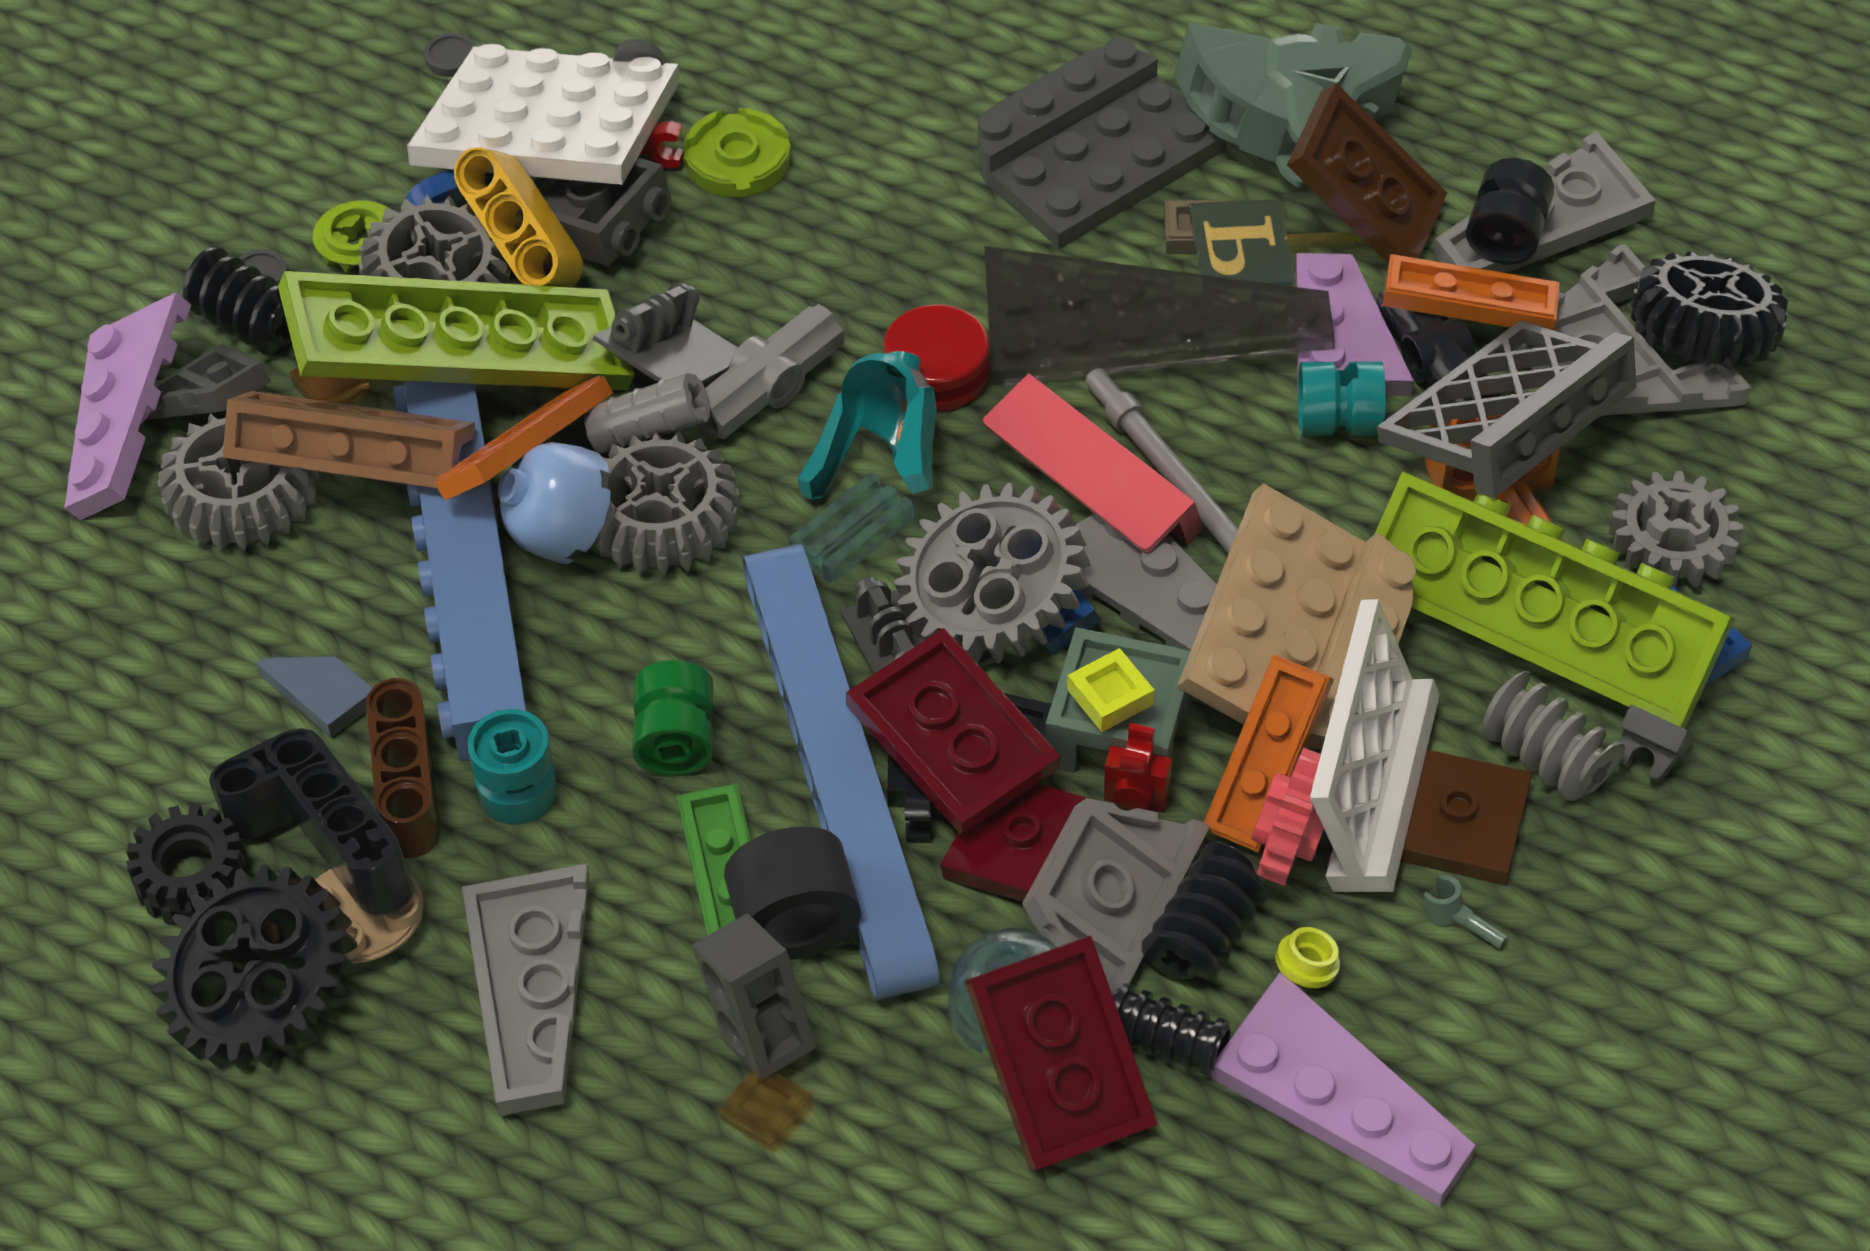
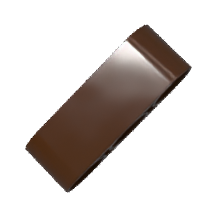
M390 678L372 687L366 701L375 805L377 812L397 836L403 857L416 858L431 851L438 842L440 834L430 733L419 688L407 679Z

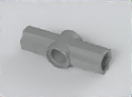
M817 304L815 307L809 306L767 340L759 335L745 340L732 356L729 370L705 388L710 404V417L706 422L698 424L700 431L713 441H716L718 438L725 439L766 405L777 409L789 404L800 391L805 380V374L845 343L844 330L835 320L833 313L820 304Z

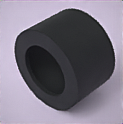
M799 826L768 832L741 846L732 854L725 865L724 878L735 920L748 913L787 950L789 960L812 956L832 948L846 939L860 922L861 908L843 845L840 839L830 831L816 827Z

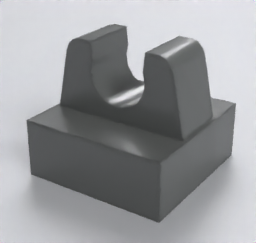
M1631 704L1620 725L1623 730L1621 742L1625 744V752L1619 763L1629 768L1633 757L1638 752L1649 751L1654 754V764L1649 770L1648 777L1655 782H1661L1678 760L1684 761L1694 739L1688 730Z

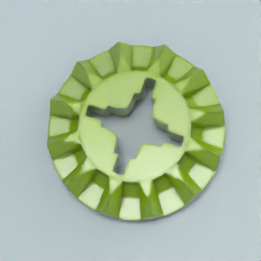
M351 201L335 206L323 214L314 227L313 242L316 253L321 254L326 266L339 264L345 273H348L354 266H359V263L362 262L360 248L363 244V239L366 238H361L358 244H350L349 240H355L358 234H362L364 228L368 238L371 222H382V216L388 207L372 201Z

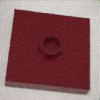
M1037 783L963 835L959 832L957 833L940 864L943 878L1023 902L1072 810L1087 797Z

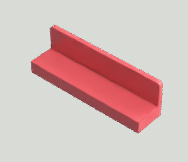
M1028 373L983 418V423L990 432L1142 552H1151L1170 532L1189 545L1204 529L1195 501Z

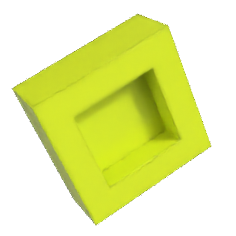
M1120 648L1067 675L1068 692L1101 732L1154 705V688Z

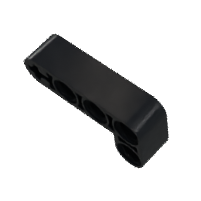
M301 728L283 732L225 760L211 773L209 783L222 819L224 820L228 817L234 823L240 839H254L263 836L295 820L363 911L373 915H387L404 907L412 898L414 888L397 836L320 736L314 731Z

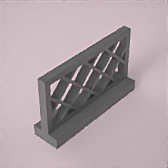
M1520 320L1377 426L1378 442L1473 473L1475 492L1495 498L1637 388L1634 337L1614 331L1597 344ZM1523 343L1538 347L1514 351ZM1574 361L1570 365H1558V363ZM1549 365V368L1517 372V369ZM1508 371L1507 374L1479 377L1485 373ZM1539 388L1534 392L1523 393L1525 389ZM1514 392L1513 395L1481 399L1482 395ZM1472 397L1470 401L1443 404L1447 400ZM1503 415L1499 419L1487 420L1489 416ZM1452 419H1459L1458 421L1478 419V422L1451 426H1445L1444 424L1451 422ZM1436 424V428L1415 431L1409 429L1411 427ZM1471 442V449H1467L1455 444Z

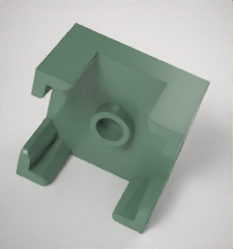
M1075 627L1046 721L1045 739L1061 756L1060 768L1058 770L1075 771L1077 745L1109 751L1111 745L1126 748L1130 723L1155 728L1154 754L1172 758L1173 764L1174 737L1180 716L1187 717L1192 700V695L1177 688L1191 651ZM1120 648L1154 688V705L1101 732L1068 692L1067 675Z

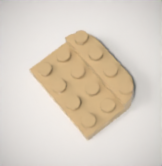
M1263 483L1252 493L1177 688L1244 725L1273 654L1333 678L1334 682L1306 749H1322L1360 601L1379 599L1395 639L1399 643L1413 602L1412 579L1415 576L1416 568L1412 558L1407 553L1397 550L1380 534L1376 533L1365 542Z

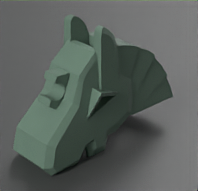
M1188 23L1174 76L1181 91L1187 98L1186 103L1210 127L1209 131L1223 140L1239 145V149L1244 152L1276 162L1279 172L1288 182L1297 188L1304 189L1305 183L1287 166V163L1321 91L1337 83L1375 121L1391 113L1412 50L1402 38L1361 31L1353 42L1345 41L1341 27L1315 23L1311 35L1293 34L1275 39Z

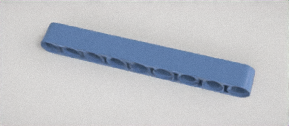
M800 543L743 556V570L750 600L821 829L835 834L843 845L861 908V919L853 932L875 1000H881L940 985V977L933 944L861 722L846 705V692L850 688L804 547Z

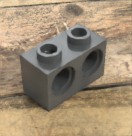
M748 913L692 945L723 1042L761 1080L817 1048L787 950Z

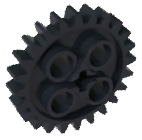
M261 865L254 881L243 869H237L234 877V887L228 889L216 878L212 881L213 898L206 901L196 894L190 897L192 905L196 910L191 918L181 914L173 916L172 919L182 930L178 937H161L159 942L171 954L169 958L153 962L152 968L161 974L165 980L152 986L151 992L164 1002L156 1010V1013L170 1025L167 1033L184 1046L193 1056L199 1060L205 1057L219 1069H223L230 1061L241 1071H247L252 1062L253 1055L269 1068L273 1066L275 1049L281 1047L292 1058L297 1056L296 1038L301 1034L315 1042L320 1039L318 1031L314 1026L317 1019L320 1017L325 1020L335 1021L338 1018L336 1013L328 1006L331 998H348L351 992L339 982V977L357 972V966L344 954L357 948L358 944L345 931L352 924V921L339 908L341 903L310 875L301 878L290 867H285L278 876L267 865ZM293 930H295L294 933L292 934V936H291L288 940H286L285 942H283V940L285 939V937H286L290 932H292ZM235 933L231 940L225 943L229 936ZM283 990H285V992H284V994L282 995V997H281L278 1001H276L275 1003H273V1001H274V999L276 998V996H277L280 992H282ZM225 992L222 999L218 1003L214 1004L217 998Z

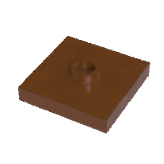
M1427 749L1400 861L1506 885L1532 772Z

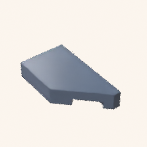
M336 656L262 658L256 663L259 675L331 738L367 711V695L372 687Z

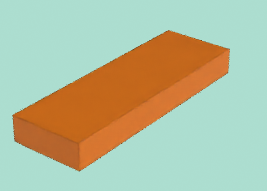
M1390 254L1382 306L1510 328L1521 320L1554 330L1557 321L1560 283Z
M1275 654L1272 655L1204 820V823L1209 826V832L1256 852L1263 853L1266 845L1253 841L1251 838L1267 793L1276 773L1291 778L1303 747L1306 748L1334 682L1333 678Z

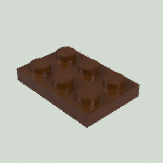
M1337 83L1321 91L1287 166L1387 263H1389L1390 254L1419 259L1447 192Z

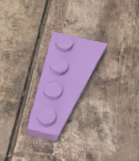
M177 292L110 325H103L90 334L64 507L79 520L125 500L146 438L138 431L140 424L146 420L152 411H155L161 391L154 386L161 365L171 364L178 345L170 338L175 322L186 321L191 304Z
M1281 971L1215 1059V1070H1212L1211 1073L1213 1080L1438 1207H1441L1474 1157L1476 1145L1299 987L1287 979Z

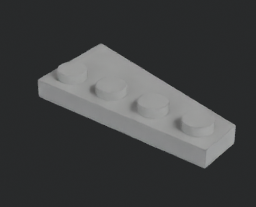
M1595 131L1583 139L1580 149L1569 156L1563 152L1547 163L1546 171L1552 177L1555 185L1554 197L1548 216L1544 221L1543 232L1537 251L1529 260L1515 265H1502L1480 257L1469 246L1466 239V229L1470 215L1435 239L1434 255L1442 263L1508 273L1652 217L1656 200L1601 135Z

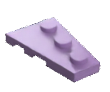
M1296 253L1297 394L1300 362L1332 361L1338 370H1344L1349 361H1382L1385 372L1386 396H1412L1414 380L1353 254Z

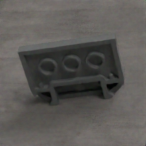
M1126 38L1112 39L1104 47L1090 50L999 101L978 118V157L980 174L983 180L1058 249L1227 149V141L1209 131L1210 127L1193 112L1186 103V99L1157 75L1158 59L1147 52L1136 49L1135 44Z

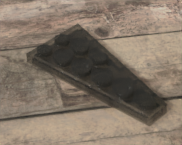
M984 246L991 373L994 385L1019 383L1028 373L1040 381L1087 376L1091 371L1098 368L1103 369L1106 373L1335 349L1329 291Z

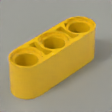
M474 147L464 151L457 159L454 168V179L457 187L516 277L525 285L574 287L580 280L583 271V259L522 164L512 155L491 149ZM492 164L494 176L492 182L487 186L485 174L487 168ZM521 208L523 222L518 231H516L514 218L517 211ZM550 252L553 257V266L550 273L546 276L543 270V263L545 257Z

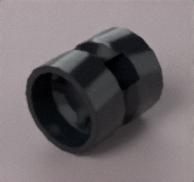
M1516 157L1500 159L1487 168L1466 229L1468 244L1480 257L1497 264L1515 265L1529 260L1535 254L1543 232L1544 221L1548 216L1554 197L1555 185L1548 172L1530 160Z

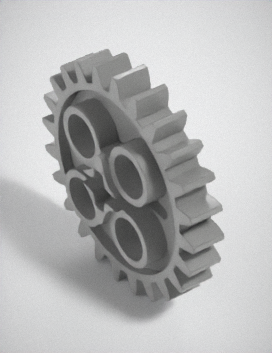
M1007 483L1000 496L996 497L992 494L988 484L983 485L980 498L975 501H971L970 497L962 491L959 493L960 507L952 510L947 505L940 503L937 506L942 518L937 523L927 519L919 521L926 534L924 538L911 537L905 540L913 556L897 559V565L904 576L894 580V585L902 597L897 603L904 613L907 622L912 627L915 636H922L926 640L942 628H945L976 663L981 659L984 651L990 652L996 664L1001 663L1004 649L1010 646L1014 648L1020 657L1025 656V640L1030 637L1045 645L1048 641L1043 628L1048 624L1064 628L1066 623L1060 610L1062 608L1078 609L1080 603L1073 590L1088 587V581L1082 569L1090 566V560L1083 548L1087 544L1079 527L1076 526L1067 508L1060 510L1052 495L1041 501L1035 487L1032 486L1025 490L1020 498L1012 483Z

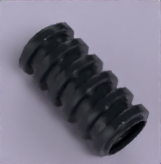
M1124 983L1114 992L1113 998L1130 1047H1135L1137 1043H1141L1143 1051L1153 1054L1156 1050H1160L1163 1059L1172 1061L1175 1057L1181 1058V1065L1187 1068L1198 1064L1200 1065V1072L1206 1075H1210L1212 1070H1215V1059L1230 1039L1231 1029L1229 1027V1020L1218 1018L1213 1022L1210 1020V1013L1205 1011H1199L1194 1015L1191 1013V1007L1186 1004H1180L1177 1008L1172 1007L1171 999L1161 997L1158 1001L1153 1000L1152 992L1142 990L1140 994L1135 993L1134 985Z

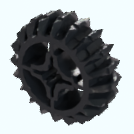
M1688 251L1683 257L1675 253H1669L1665 259H1652L1650 265L1642 269L1640 278H1637L1630 304L1632 307L1630 318L1636 322L1635 331L1647 336V343L1650 345L1664 347V354L1682 356L1685 358L1686 363L1694 360L1702 362L1706 367H1709L1711 364H1720L1726 369H1732L1735 363L1749 367L1752 366L1754 361H1765L1770 352L1776 351L1778 342L1782 340L1786 327L1788 300L1782 296L1783 289L1777 284L1771 283L1770 276L1763 273H1755L1753 266L1750 264L1740 265L1733 262L1732 257L1725 260L1716 258L1712 253H1709L1707 256H1698L1694 252Z

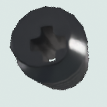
M212 246L207 248L194 259L187 271L183 284V298L191 304L190 310L194 314L203 316L208 322L219 326L226 333L235 335L246 345H252L263 355L273 356L284 352L292 346L278 289L279 284L272 276L261 274L253 265H245L239 257L228 255L222 247Z
M1221 841L1208 843L1202 849L1201 857L1190 867L1189 875L1177 887L1176 895L1165 905L1164 913L1154 922L1152 932L1142 940L1141 951L1146 961L1158 971L1172 978L1180 980L1193 978L1201 982H1212L1220 974L1219 963H1224L1232 955L1231 944H1236L1243 938V925H1248L1254 921L1256 907L1261 906L1268 899V888L1264 881L1256 874L1253 863L1245 854L1233 846Z

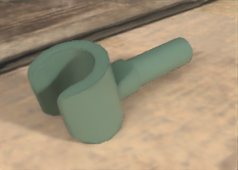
M1439 875L1436 878L1437 892L1443 899H1437L1431 894L1424 892L1425 912L1429 921L1438 926H1450L1457 922L1496 948L1501 949L1508 936L1474 914L1473 910L1463 904L1462 887L1457 879L1449 875Z

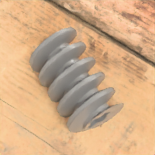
M1523 671L1516 674L1497 691L1489 704L1483 719V732L1485 736L1494 742L1501 741V746L1508 755L1520 756L1522 766L1527 770H1539L1540 779L1546 785H1558L1557 789L1560 796L1566 800L1574 801L1596 790L1619 764L1625 752V744L1621 741H1615L1603 751L1600 749L1606 737V730L1603 727L1597 726L1585 736L1581 733L1587 723L1586 714L1576 712L1564 721L1563 717L1569 706L1568 700L1564 697H1558L1545 706L1544 703L1550 693V687L1546 683L1540 682L1527 692L1525 689L1530 681L1531 672Z

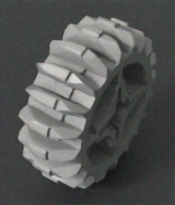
M427 194L422 205L417 206L405 198L400 213L386 208L382 216V222H371L368 238L363 239V244L360 248L362 261L359 263L360 275L510 284V266L470 205L467 203L460 208L455 207V202L450 195L443 204L433 203Z
M210 413L208 424L200 427L189 423L187 437L172 438L171 452L162 455V471L158 473V487L165 513L169 515L170 520L174 521L175 527L180 530L181 535L191 534L198 546L212 540L220 552L229 543H237L245 552L248 542L258 539L268 546L270 534L274 532L289 536L290 521H305L306 506L315 504V487L318 486L317 479L319 478L318 471L223 458L226 418L217 419Z
M655 431L652 439L649 441L641 442L632 435L629 447L627 448L611 445L609 458H603L608 464L610 473L600 470L602 477L601 487L611 490L610 504L605 522L595 540L596 548L599 550L601 557L612 556L618 569L633 562L640 576L649 567H657L665 577L669 566L680 565L688 572L692 559L697 558L709 563L713 553L712 548L726 547L728 533L735 531V525L738 521L737 507L740 506L739 489L736 488L735 475L731 471V466L724 464V459L721 457L719 449L707 451V447L701 438L686 444L680 431L671 440H663L659 433ZM624 499H626V502L623 503L622 505H620L621 502H622ZM703 499L702 502L694 509V504Z

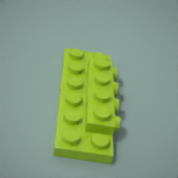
M284 271L278 285L300 376L573 388L599 375L600 377H605L612 390H628L635 376L631 364L617 359L611 351L593 340L595 334L611 327L616 315L607 289Z
M1402 471L1375 534H1380L1397 550L1407 553L1412 558L1416 568L1415 576L1412 579V608L1625 706L1630 707L1632 704L1681 728H1686L1736 619L1735 617L1671 589L1675 577L1661 570L1641 563L1637 573L1615 564L1620 553L1586 538L1581 549L1562 541L1561 538L1565 528L1531 515L1526 525L1508 517L1507 515L1512 505L1500 499L1477 493L1474 501Z

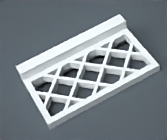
M1379 599L1360 601L1310 794V800L1333 846L1326 873V879L1333 892H1393L1440 696L1434 679H1412Z

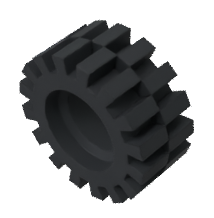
M190 804L189 812L186 815H181L179 805L169 807L168 811L171 818L163 821L159 814L155 813L148 818L151 830L148 831L139 826L133 833L137 844L128 843L126 853L129 861H126L137 898L141 906L145 905L147 913L156 919L161 913L166 924L175 926L176 923L172 919L175 914L191 918L196 912L190 898L193 894L202 897L206 901L213 898L212 881L217 878L229 889L234 887V877L237 869H243L249 875L242 843L234 823L228 817L222 820L220 811L210 807L205 817L201 805ZM202 853L211 857L209 864L193 875L172 877L164 873V870L172 861L183 855Z

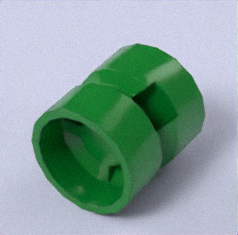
M663 660L649 664L637 674L634 680L635 720L633 722L632 751L634 760L641 768L653 774L669 777L696 773L709 764L713 757V728L709 721L713 715L714 687L713 678L706 669L687 661Z

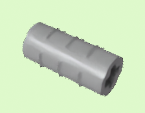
M685 373L668 380L660 379L658 383L642 389L635 388L633 392L616 398L611 396L608 401L599 403L584 414V424L588 440L595 451L599 454L609 455L612 444L622 448L629 447L632 435L641 442L651 440L655 431L662 437L677 431L684 432L685 428L706 422L710 417V404L706 389L697 375Z

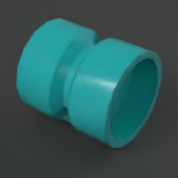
M1332 361L1300 362L1298 372V424L1300 436H1333L1337 429L1344 427L1350 436H1378L1377 426L1385 421L1386 410L1385 372L1382 361H1349L1344 370H1338Z
M519 709L498 710L484 716L473 726L468 737V754L474 774L477 798L481 808L486 815L495 821L509 825L527 824L542 817L552 807L557 796V781L546 727L541 719L530 712Z

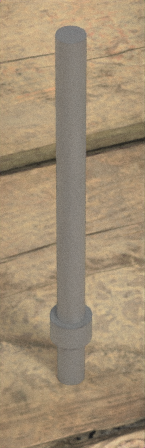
M1098 368L1091 371L1086 377L1085 383L1105 406L1104 415L1118 432L1127 433L1166 480L1195 501L1201 522L1229 554L1238 532L1237 526L1145 419V409L1129 392H1122L1103 369Z

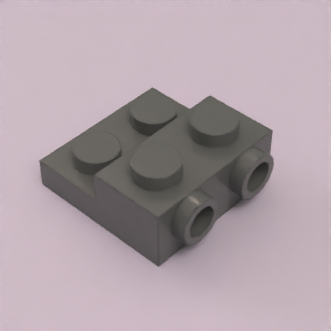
M641 158L636 159L622 185L538 177L534 181V184L579 250L582 259L608 267L620 254L624 256L631 255L639 244L640 232L651 220H663L671 206V195L662 164ZM521 208L517 211L515 215L516 223L522 224L523 222V212Z

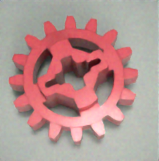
M1303 747L1291 778L1276 773L1251 838L1253 841L1266 845L1256 874L1260 878L1284 887L1296 857L1312 862L1324 831V827L1310 800L1321 756L1320 753Z

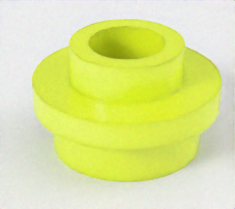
M1313 927L1298 928L1284 937L1279 943L1275 954L1276 964L1281 973L1293 983L1307 988H1322L1331 984L1340 968L1339 950L1336 942L1326 932Z

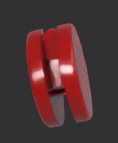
M934 304L920 306L899 316L890 325L885 334L883 344L885 354L902 351L915 354L921 358L920 372L929 385L934 387L937 412L950 411L965 406L977 398L986 387L990 373L989 338L983 324L969 312L950 305Z

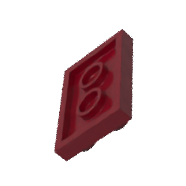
M942 628L846 692L847 707L961 835L1060 768V754L945 628Z
M1092 935L964 980L1030 1170L1044 1168L1158 1125Z

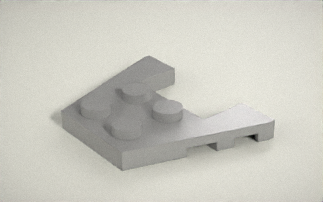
M1626 244L1619 245L1609 254L1608 260L1600 267L1591 266L1582 273L1578 284L1565 294L1559 292L1557 321L1554 331L1597 344L1614 331L1634 337L1637 388L1601 416L1732 407L1746 404L1751 386L1734 367L1726 369L1720 364H1711L1709 367H1706L1702 362H1696L1676 370H1671L1643 336L1635 331V327L1618 309L1615 303L1632 298L1636 280L1640 278L1642 269L1645 267ZM1523 343L1516 350L1518 351L1538 347ZM1574 361L1558 363V365H1570ZM1549 365L1535 366L1531 368L1533 370L1549 368Z

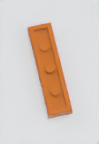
M598 375L562 392L437 477L438 481L435 482V485L443 499L446 501L487 482L523 457L532 448L542 444L613 394V391L604 376L600 377Z

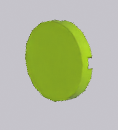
M737 108L738 114L724 115V110L710 113L694 123L684 138L683 146L684 166L690 180L704 191L722 197H747L765 192L779 183L790 168L791 145L784 125L770 114L752 108Z

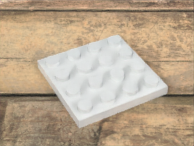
M498 44L473 47L407 145L409 165L454 169L457 159L464 151L474 147H482L514 156L522 164L528 175L532 177L622 185L679 84L678 64L665 63L662 66L658 59L652 57H640L629 62H615L612 58L602 53H587L581 56L557 54L556 51L547 48L518 51L506 50L504 46ZM492 164L487 168L486 172L494 173Z

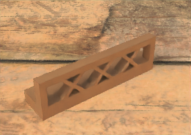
M249 391L227 399L223 458L437 488L435 482L438 481L437 477L459 463L460 446L474 440L475 422Z

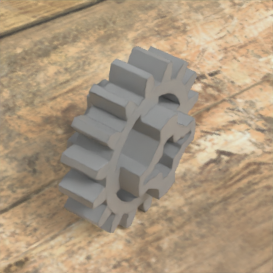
M1682 471L1675 472L1673 481H1665L1658 472H1653L1649 486L1635 479L1630 484L1629 494L1619 493L1617 496L1615 511L1612 512L1609 534L1614 535L1612 549L1619 553H1627L1624 567L1628 570L1635 569L1641 563H1644L1674 576L1673 587H1676L1679 577H1687L1694 587L1700 586L1703 572L1718 579L1721 577L1724 564L1732 565L1735 561L1743 531V524L1737 522L1740 510L1738 505H1724L1727 491L1723 488L1714 490L1711 493L1705 490L1707 478L1700 476L1691 484L1685 482ZM1639 519L1643 522L1641 530L1637 523ZM1710 529H1712L1714 534L1713 539L1709 536Z

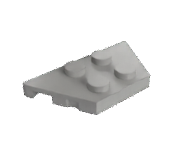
M1086 798L1072 810L1022 905L1049 949L1092 935L1113 995L1124 983H1130L1144 956L1141 951L1142 940L1152 932L1154 922L1164 913L1165 905L1176 894L1177 887L1182 882L1209 826L1203 821L1194 819L1185 824L1158 819V812L1139 808L1122 810L1114 803Z

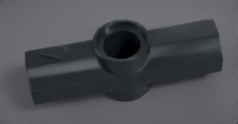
M1384 290L1378 293L1377 306L1401 342L1402 358L1415 382L1422 383L1427 381L1432 386L1476 353L1471 333L1462 319H1448L1445 316L1382 306ZM1487 373L1480 375L1479 377H1486L1488 375ZM1501 393L1482 395L1481 399L1499 397ZM1472 397L1447 400L1443 404L1470 401Z

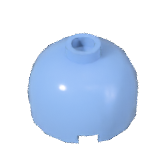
M550 442L532 448L503 474L498 486L500 510L505 530L521 549L534 556L566 565L573 562L568 556L575 550L586 553L594 544L604 525L610 504L611 490L601 487L602 477L600 470L610 473L607 462L599 453L579 446Z

